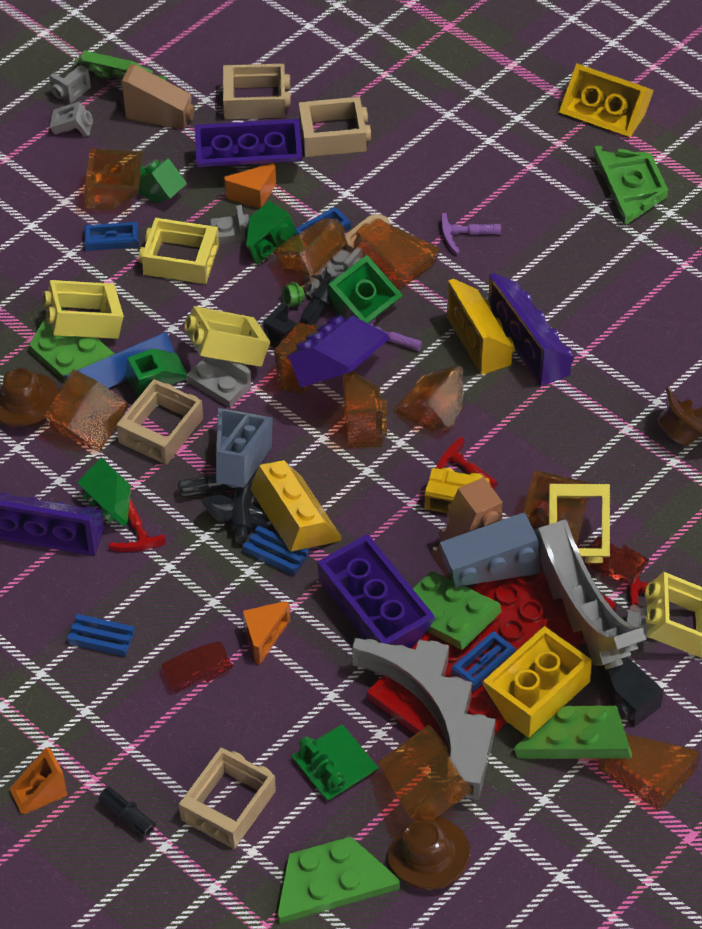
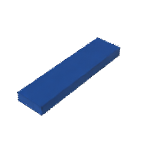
M162 332L64 375L74 400L78 402L127 380L125 375L127 358L152 348L175 353L167 332Z

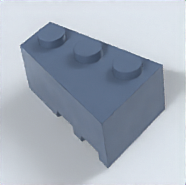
M218 408L216 483L226 484L232 488L245 487L272 448V417Z
M525 512L440 542L442 560L455 587L541 573L538 538Z

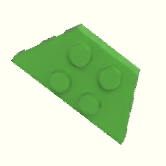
M85 50L79 54V57L75 58L73 66L77 68L81 64L88 68L90 72L96 73L97 77L110 80L111 76L120 78V82H122L130 64L137 65L153 74L152 70L142 67L133 61ZM158 76V77L162 78L163 80L167 81V78H166V77H164V76Z
M594 146V157L625 224L630 223L667 198L668 188L651 153L631 152L625 149H618V153L602 151V146Z
M46 317L29 344L30 352L64 383L67 382L64 375L114 354L96 337L53 335L51 324H47Z
M563 706L530 738L526 736L514 748L517 759L632 758V752L617 706Z
M351 836L289 854L278 920L282 924L399 890L400 882L392 872Z

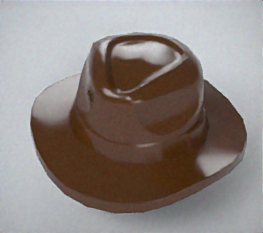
M26 368L8 371L4 376L2 386H0V423L11 427H27L37 425L56 412L60 404V393L56 383L48 376L43 374L36 375L35 372Z
M667 386L665 390L669 404L658 417L659 425L673 441L683 446H689L696 439L702 437V407L694 409L692 407L693 402L689 398L681 402L671 388Z
M422 816L408 823L394 838L388 852V862L394 874L407 885L421 890H436L447 887L460 877L471 859V846L466 834L457 825L440 816Z

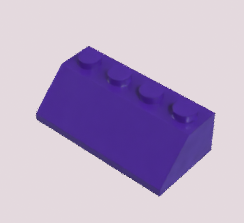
M299 119L195 125L197 167L302 161Z
M496 273L489 275L488 301L491 306V312L495 318L498 317L500 319L503 332L506 337L512 339L515 351L542 387L569 376L573 362L572 352L559 340L557 331L548 325L543 312L540 309L537 310L529 293L523 291L518 282Z
M338 315L327 320V324L316 329L317 332L306 337L307 340L296 344L297 349L288 355L300 387L353 371L389 340L388 334L355 316L343 319L342 315Z
M5 492L0 493V540L95 556L104 531L102 510H96L92 507L67 505L63 502L43 501L34 497L14 496Z
M368 534L317 561L319 583L364 640L373 639L379 643L394 646L403 645L411 649L435 621V615Z

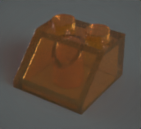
M90 148L85 181V208L113 210L136 196L139 192L143 152Z
M73 369L45 413L44 418L54 431L100 453L129 405L97 380Z
M354 371L343 374V407L348 449L382 447V435H387V420L382 418L388 416L387 400H381L379 387Z

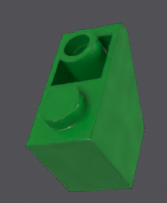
M169 158L160 162L155 159L146 166L144 164L139 166L131 173L133 177L126 183L130 189L157 204L172 198L187 184Z
M268 201L249 219L246 245L254 263L257 265L297 232L290 214L271 201Z
M152 348L128 357L125 375L136 396L140 397L153 379L172 385L185 380L187 372L176 353Z
M101 457L77 483L85 490L82 496L91 505L95 506L99 503L102 506L99 510H102V515L110 523L115 519L124 527L128 523L131 485Z

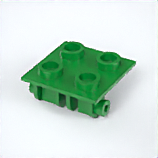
M343 724L317 740L314 738L310 739L308 736L302 738L299 741L300 750L291 755L292 759L327 801L379 770V767Z

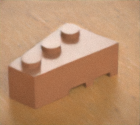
M485 477L458 488L447 513L450 519L447 527L441 528L438 534L441 538L440 542L502 520L503 502ZM439 543L438 548H432L430 555L445 576L451 578L442 560Z

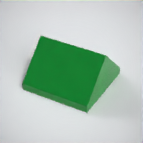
M368 255L327 285L337 316L342 315L343 319L355 316L366 323H370L403 296Z

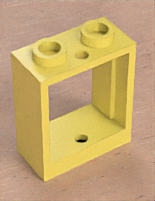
M155 218L152 228L147 229L146 245L141 247L139 251V263H142L143 275L207 284L219 248L218 227ZM162 242L200 248L196 261L157 256Z
M49 280L48 290L44 291L42 295V305L47 308L46 321L47 324H51L53 335L119 339L124 316L115 284ZM61 307L100 309L101 313L61 311Z
M193 306L191 314L185 319V332L200 356L262 367L270 340L254 317Z
M549 484V524L557 522V498H602V549H577L581 557L585 558V563H603V558L610 557V484Z
M663 572L651 581L645 590L647 637L702 658V587ZM669 602L695 612L696 630L669 619Z

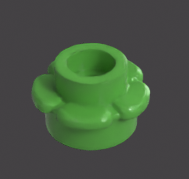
M290 282L289 285H284L282 288V300L288 307L294 306L297 309L301 302L304 301L305 293L303 288L297 283Z

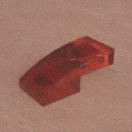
M598 536L589 548L602 549V538ZM611 543L610 557L603 558V563H585V558H582L586 566L606 576L630 584H634L649 563L648 558L623 545L620 549Z
M221 641L192 649L161 665L171 689L176 694L202 678L208 683L233 668Z

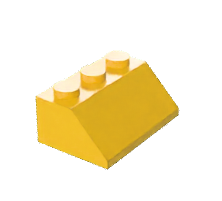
M576 63L559 112L631 137L646 114L654 90Z
M455 279L448 280L447 318L479 373L483 375L510 366L512 364V353L515 352L514 343L503 332L500 319L498 317L495 318L492 314L489 301L486 298L483 299L478 289Z
M285 460L258 466L250 490L290 552L341 541L340 533L302 476Z
M544 626L483 680V686L505 721L530 738L590 682L592 659Z

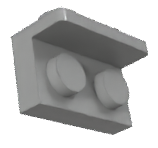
M204 357L186 375L187 383L228 408H231L251 389V373L243 363Z

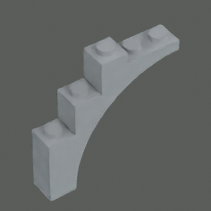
M567 519L535 529L534 532L539 543L540 561L553 600L562 598L573 633L583 632L593 665H604L606 670L622 665V658L630 656L631 651L638 649V642L647 640L643 627H635L625 622L604 599L582 560Z
M355 638L352 648L353 665L382 674L408 689L425 705L438 723L445 738L450 760L448 794L479 800L494 739L495 719L481 714H467L471 701L472 682L458 677H445L449 645H444L437 641L418 640L415 650L403 645L394 646L379 643L373 639L363 640Z

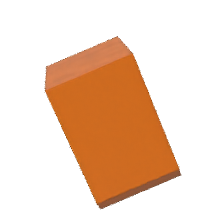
M270 163L225 176L226 198L260 209L276 186L275 164Z
M283 601L243 611L244 630L255 663L259 665L262 663L289 624L290 603Z
M45 748L9 788L21 814H27L67 796L64 775L51 748Z

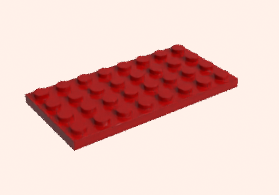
M542 564L541 573L478 583L472 588V590L500 603L502 612L463 650L428 632L420 639L449 645L448 665L445 677L449 678L455 677L451 674V667L492 631L515 647L516 651L544 626L576 649H579L586 642L582 631L573 633L562 598L553 600ZM602 594L610 607L616 611L617 604ZM418 642L411 649L416 650ZM495 642L464 670L467 672L483 655L491 651L497 643ZM383 675L367 691V699L449 758L445 738L431 712L408 689ZM483 684L474 692L471 690V701L467 714H481L495 719V735L507 721L503 718Z

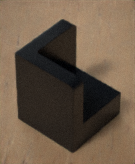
M281 303L263 321L264 333L270 340V343L285 352L305 333L303 326L288 319V305L285 303Z

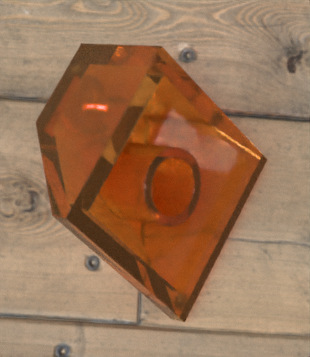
M458 365L424 374L394 408L395 412L429 431L449 429L456 423V417L463 410V369Z

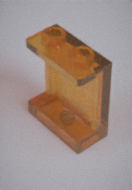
M430 725L378 761L406 813L414 821L434 820L472 792V788L462 777L448 754V747L444 740Z

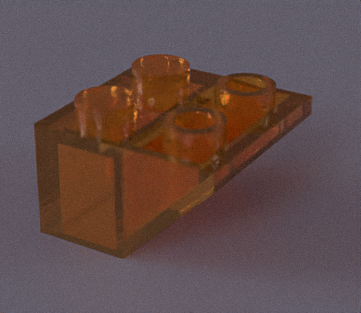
M535 470L524 507V512L533 530L549 525V484L592 483ZM557 498V522L567 519L577 546L590 505V498Z

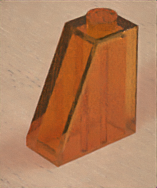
M323 218L274 249V252L284 273L312 276L348 242L344 236V227L337 219Z
M376 219L371 224H363L356 231L357 237L353 245L355 249L357 247L362 248L363 257L368 255L398 290L433 266L441 251L437 246L380 219Z
M298 322L276 347L274 356L279 390L302 395L306 394L309 385L300 387L288 355L297 349L296 344L307 340L306 337L317 332L318 326Z
M626 734L632 758L600 759L598 770L661 812L697 770L700 753L694 749Z

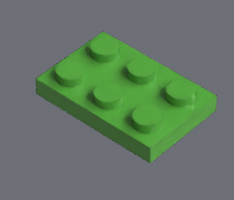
M435 571L429 572L413 588L435 615V621L426 632L461 650L502 612L500 603L465 586L455 587L451 579Z

